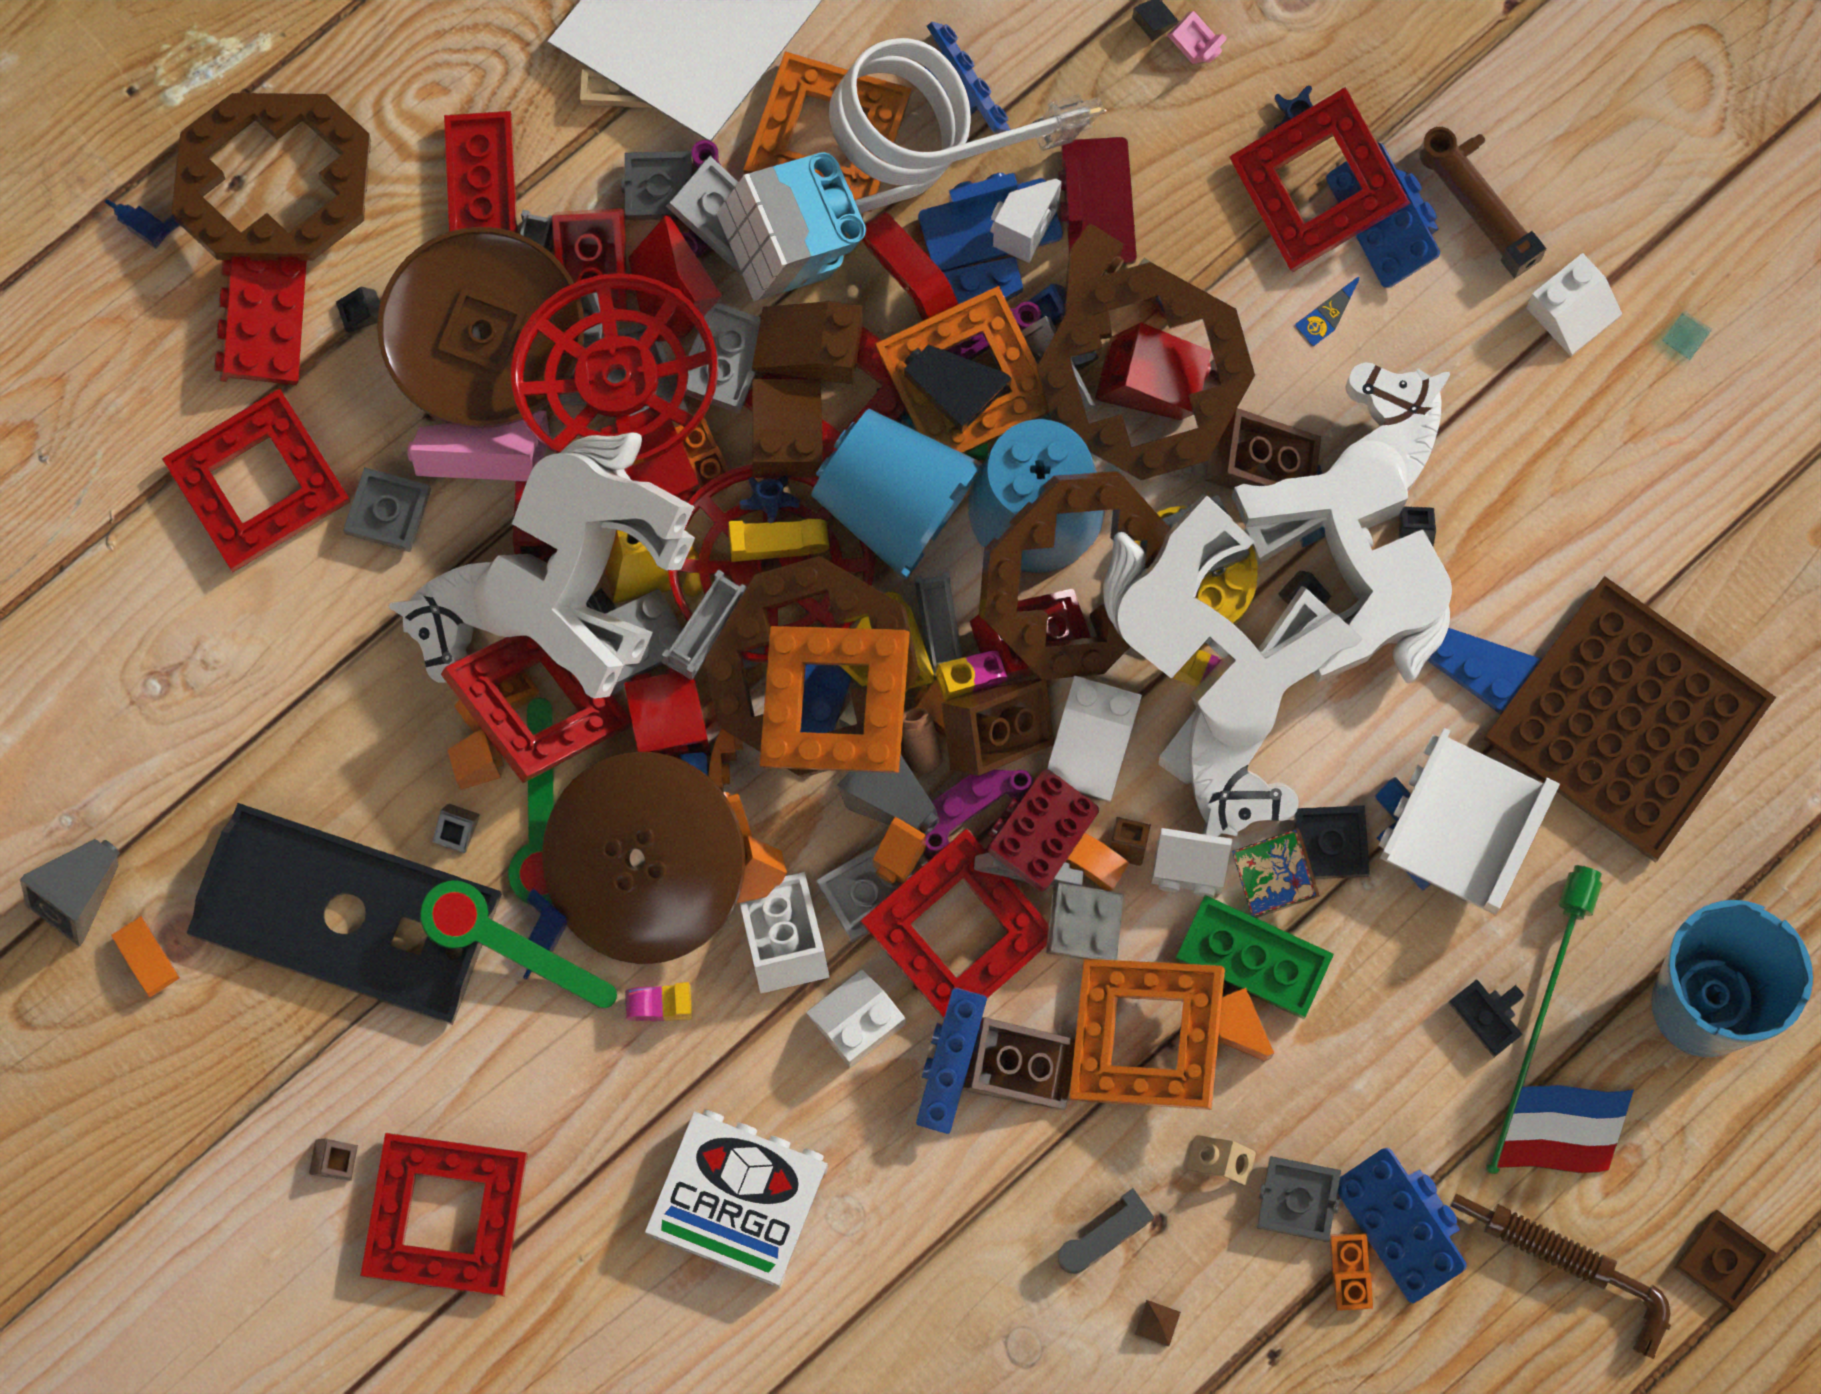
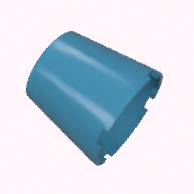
M868 409L857 423L852 422L849 428L845 429L836 441L834 447L838 450H835L829 458L827 457L818 469L816 475L820 478L811 496L900 577L906 580L924 557L923 549L930 539L935 541L974 482L975 474L980 471L983 464L970 456Z
M1036 419L1019 423L999 437L983 462L982 468L976 474L969 493V520L974 535L982 547H986L994 537L998 540L1011 526L1009 522L1028 502L1033 503L1046 490L1043 486L1053 476L1097 473L1088 447L1076 432L1059 422ZM1035 473H1043L1044 479H1037ZM1105 510L1057 514L1054 548L1022 550L1021 571L1030 573L1050 572L1064 568L1077 561L1096 541L1101 531Z
M1742 900L1715 902L1702 907L1688 917L1677 930L1652 991L1651 1004L1653 1016L1658 1028L1668 1041L1678 1049L1694 1056L1719 1057L1775 1037L1796 1022L1810 999L1813 971L1810 956L1803 940L1785 919L1781 921L1775 915L1764 910L1765 907Z

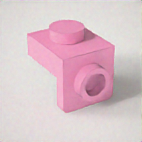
M1194 11L1188 12L1167 34L1192 64L1213 61L1221 53L1222 49L1220 46L1227 39L1223 34L1215 35Z

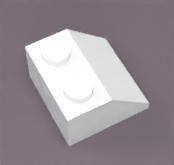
M1052 179L1009 193L1004 203L999 201L991 216V220L994 221L990 230L994 234L993 247L1030 263L1059 208L1061 181Z
M1583 253L1532 293L1526 309L1571 357L1622 315L1606 277Z
M1161 828L1151 884H1157L1160 890L1167 892H1179L1180 888L1194 890L1193 894L1200 897L1207 895L1212 898L1215 894H1221L1224 887L1232 839Z
M862 969L806 1012L849 1068L853 1067L906 1025L904 1015L884 990Z

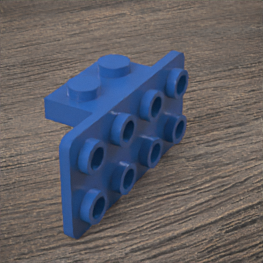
M1378 143L1410 204L1356 235V238L1381 285L1391 288L1439 257L1440 250L1432 236L1439 228L1434 221L1437 219L1434 209L1427 201L1424 202L1419 193L1422 188L1418 179L1412 173L1409 174L1408 172L1396 169L1384 145ZM1347 161L1330 171L1326 176V181L1338 204L1362 190Z
M996 173L981 182L973 183L966 181L957 184L954 189L949 190V203L923 209L918 214L919 224L930 259L942 272L1009 255L993 247L994 234L990 232L994 222L991 220L993 211L999 201L1005 202L1010 192L1046 182V180L1039 178L1017 184L1014 173L1007 175L1005 173ZM1057 212L1039 246L1062 239L1063 231Z
M1386 1147L1342 1175L1339 1180L1337 1194L1362 1232L1367 1234L1368 1241L1406 1299L1411 1303H1416L1465 1271L1467 1264L1450 1239V1236L1460 1231L1456 1224L1457 1217L1449 1206L1444 1205L1437 1195V1188L1433 1180L1428 1175L1423 1174L1421 1169L1408 1175L1393 1151Z

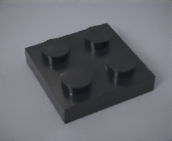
M1365 805L1297 809V812L1294 814V828L1299 829L1315 879L1369 877Z

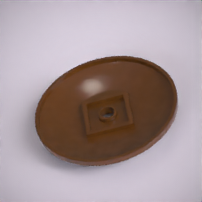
M471 227L439 235L427 241L407 256L398 266L384 290L378 312L377 332L379 347L386 369L399 390L414 405L444 422L471 428H489L523 420L515 403L511 386V363L515 345L531 315L548 298L574 282L564 266L552 253L542 245L519 233L493 227ZM581 299L570 302L557 311L548 321L565 333L568 328L584 318ZM478 324H487L491 327L492 333L488 338L480 340L472 334L474 327ZM538 332L526 356L523 372L524 382L545 381L546 363L555 343L541 332ZM584 332L574 339L581 346H583ZM565 351L557 367L556 380L570 379L576 368L578 360ZM547 395L526 396L532 415L549 404Z
M630 752L608 757L582 771L564 789L556 801L546 825L543 838L542 862L546 886L553 905L567 927L581 941L612 959L635 964H655L677 959L695 951L714 937L730 917L741 892L745 872V847L739 821L731 804L720 788L707 775L693 765L674 756L655 752ZM634 849L640 850L645 857V863L640 869L633 867L630 862V854Z

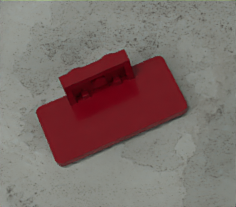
M1124 137L1063 141L1061 145L1063 170L1058 171V180L1061 181V191H1064L1065 202H1060L1061 223L1067 222L1069 256L1072 246L1090 223L1124 244L1121 258L1124 259L1122 265L1134 264L1137 259L1127 139Z
M1044 769L1020 802L1013 798L1002 815L1007 819L1004 821L999 818L987 835L992 840L984 851L1037 890L1045 891L1099 813V807L1052 771Z

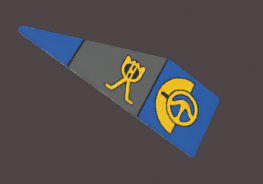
M1359 277L1355 278L1295 324L1312 346H1315L1335 331L1358 284Z

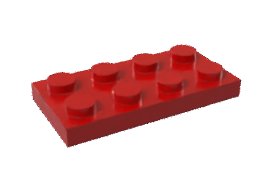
M511 111L444 115L449 232L471 227H493L518 233Z

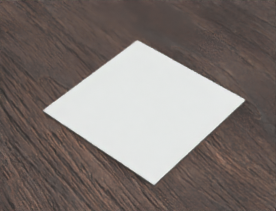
M580 0L549 38L548 43L702 138L712 141L823 0Z

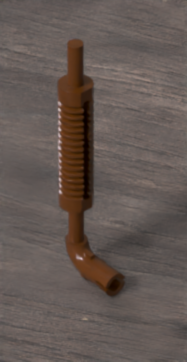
M1454 1195L1450 1207L1485 1223V1233L1496 1238L1501 1237V1241L1505 1242L1507 1240L1509 1245L1514 1243L1515 1248L1520 1246V1250L1524 1251L1526 1249V1253L1530 1254L1532 1252L1534 1257L1539 1255L1540 1260L1545 1258V1262L1549 1263L1551 1261L1553 1266L1558 1264L1559 1269L1564 1267L1565 1272L1570 1270V1274H1576L1577 1278L1583 1276L1584 1281L1589 1279V1283L1601 1289H1605L1607 1284L1610 1283L1643 1299V1304L1648 1308L1643 1317L1646 1319V1322L1635 1346H1633V1350L1638 1353H1644L1643 1355L1649 1358H1655L1666 1329L1670 1330L1671 1324H1669L1671 1316L1669 1301L1660 1289L1653 1284L1649 1287L1616 1271V1260L1604 1254L1599 1257V1252L1593 1253V1249L1587 1250V1247L1585 1245L1581 1247L1579 1242L1574 1244V1240L1568 1241V1237L1564 1236L1562 1238L1560 1233L1555 1235L1554 1230L1549 1232V1228L1543 1229L1541 1224L1536 1226L1535 1221L1530 1223V1219L1524 1220L1523 1215L1518 1217L1516 1212L1511 1214L1510 1209L1498 1203L1492 1211L1461 1195Z

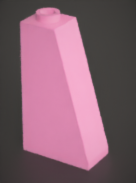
M539 410L533 414V417L545 434L551 437L546 411ZM524 420L489 428H471L447 423L419 427L414 441H410L408 445V459L410 462H413L416 476L527 481L533 467L544 458L547 447L535 437Z

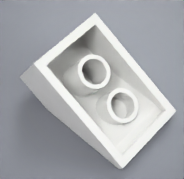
M1074 676L1047 769L1081 794L1111 802L1142 695Z
M805 872L785 876L783 882L776 886L765 898L740 903L760 994L830 978Z

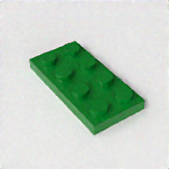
M1204 895L1175 960L1182 964L1222 966L1225 968L1224 983L1239 990L1246 988L1249 995L1305 1019L1334 954Z

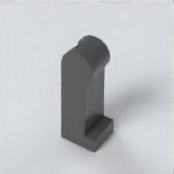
M1134 1188L1121 1196L1120 1201L1124 1205L1122 1210L1082 1239L1069 1240L1062 1245L1058 1254V1262L1065 1272L1077 1274L1084 1271L1153 1221L1154 1216Z

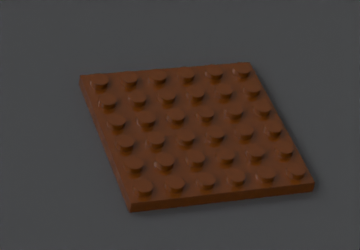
M1604 576L1488 731L1484 740L1542 782L1549 778L1559 783L1557 793L1656 863L1776 699V696Z

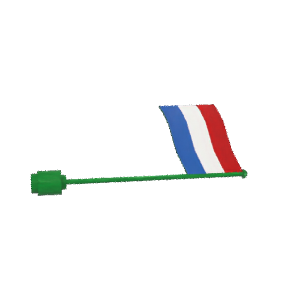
M1575 865L1573 872L1568 873L1558 904L1564 909L1563 914L1568 916L1569 920L1491 1164L1486 1165V1169L1490 1174H1497L1500 1171L1499 1168L1539 1167L1573 1173L1608 1171L1634 1089L1603 1092L1562 1085L1523 1087L1576 919L1584 920L1585 916L1593 915L1603 884L1600 881L1602 874L1586 866Z

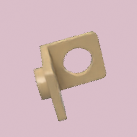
M1196 1135L1187 1169L1194 1172L1223 1176L1238 1184L1247 1186L1256 1152L1234 1141ZM1242 1154L1244 1157V1167L1241 1173L1237 1174L1235 1163L1238 1156Z

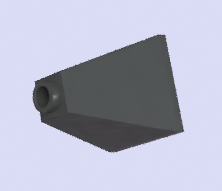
M901 754L899 773L849 771L837 784L845 807L850 811L890 825L896 816L927 835L939 822L935 806Z
M94 839L24 874L20 882L25 906L80 947L89 932L118 868L117 856L120 854L118 849L107 840H103L100 843Z

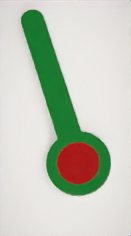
M535 698L527 706V727L535 735L553 725V709L550 702L545 698ZM554 767L528 780L529 843L516 852L511 860L508 872L509 882L516 896L522 899L523 902L536 907L553 905L544 878L542 849L546 825L554 807Z
M447 881L435 886L425 896L420 909V921L426 935L436 944L445 948L456 949L466 947L476 941L598 1008H608L615 1003L617 991L613 985L488 918L487 903L483 895L474 886L463 881Z

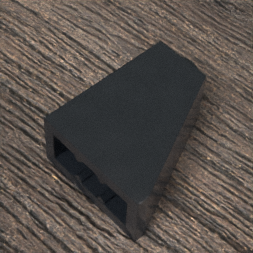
M927 345L922 351L919 348L915 349L904 361L907 365L904 368V376L962 433L1011 386L1012 378L1007 373L931 345Z

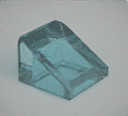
M1684 311L1662 341L1691 360L1713 330Z

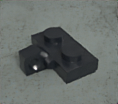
M1476 979L1448 1002L1493 1058L1523 1035L1511 1021L1516 1015L1511 1007L1525 996L1517 985L1500 996L1496 990L1489 994Z

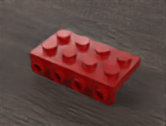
M233 256L231 260H222L221 275L227 276V286L221 287L219 307L225 308L224 319L218 320L217 339L222 340V351H216L214 371L220 372L221 382H227L228 378L297 386L299 380L307 261H298V257H279V261L251 260L250 257Z

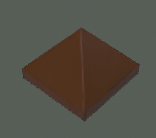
M1146 1300L1135 1335L1169 1347L1181 1312Z

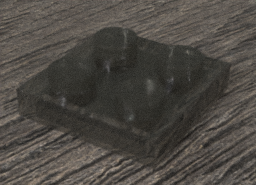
M1061 882L1053 884L1046 953L1084 960V958L1117 960L1124 894Z

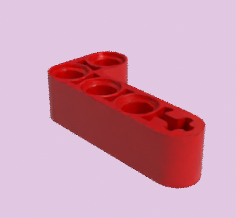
M887 211L882 212L865 224L866 232L862 239L863 244L913 299L923 321L959 305L944 273Z

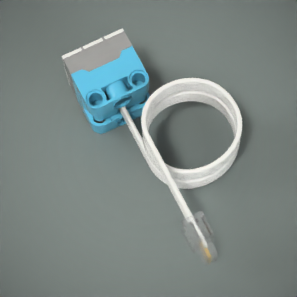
M909 38L889 39L869 47L857 58L832 94L829 105L831 129L843 153L858 169L881 182L904 186L854 200L839 163L835 157L825 152L743 175L717 211V216L753 301L830 278L842 264L843 255L853 251L865 236L866 228L860 213L922 194L936 183L954 161L1035 137L1042 151L1071 143L1081 131L1091 129V123L1099 115L1106 112L1100 97L1083 101L1078 94L1048 104L1049 109L1044 115L1029 125L966 143L971 123L969 100L960 76L944 55L924 42ZM927 69H929L936 76V78ZM873 73H889L900 76L915 85L927 98L935 112L941 131L942 150L934 152L912 151L892 143L881 135L870 123L860 105L856 87L857 78ZM814 169L821 171L824 177H821ZM845 232H847V233L849 234V236L851 237V239H848V238H847V235H846Z

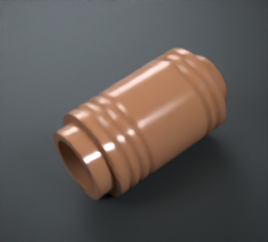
M914 708L904 712L902 742L909 768L919 774L932 773L943 762L933 717L923 708Z

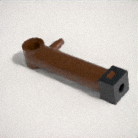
M1445 127L1430 129L1424 137L1419 152L1422 164L1436 172L1502 255L1500 261L1513 278H1517L1539 263L1547 248L1533 231L1528 233L1467 158L1468 155L1485 143L1484 136L1478 134L1458 146L1457 138L1450 129ZM1440 145L1445 149V152H1436L1431 146Z

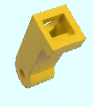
M806 519L795 522L743 524V520L729 521L728 533L731 562L806 556L808 554L821 553L830 548L827 522L825 520Z

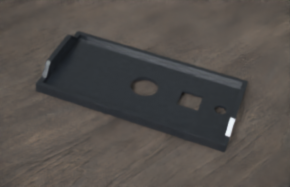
M237 803L231 820L220 834L196 895L193 917L187 934L211 944L453 1025L482 945L474 941L472 944L462 947V954L458 958L451 959L445 953L446 948L436 944L428 936L420 955L391 946L402 917L421 923L420 909L425 896L435 886L443 882L463 881L474 886L483 895L488 907V918L492 920L502 893L499 890ZM344 894L354 895L363 902L366 911L365 920L360 928L348 934L334 932L328 927L325 920L326 907L330 901Z

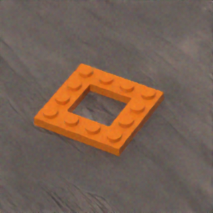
M785 51L743 169L744 175L807 157V155L788 150L806 96L830 102L835 88L849 70ZM868 75L857 78V95L863 112L868 113L867 118L874 128L895 144L912 94V88ZM852 162L850 168L839 165L854 200L878 193L881 181L868 176ZM814 169L816 173L824 177L821 171Z
M999 286L875 343L881 360L916 431L963 454L999 438L1004 432L1019 423L1040 419L1050 414L1038 374L1036 360ZM983 334L1000 370L1012 378L1011 386L1009 387L1011 392L997 398L962 433L904 376V368L907 366L904 361L917 348L922 351L927 345H931L946 351Z
M771 626L759 766L778 769L899 773L910 632L894 629ZM806 664L869 666L863 735L800 732Z
M1084 958L1069 1099L1082 1102L1212 1110L1225 968L1216 965ZM1118 998L1183 1002L1177 1070L1111 1066Z

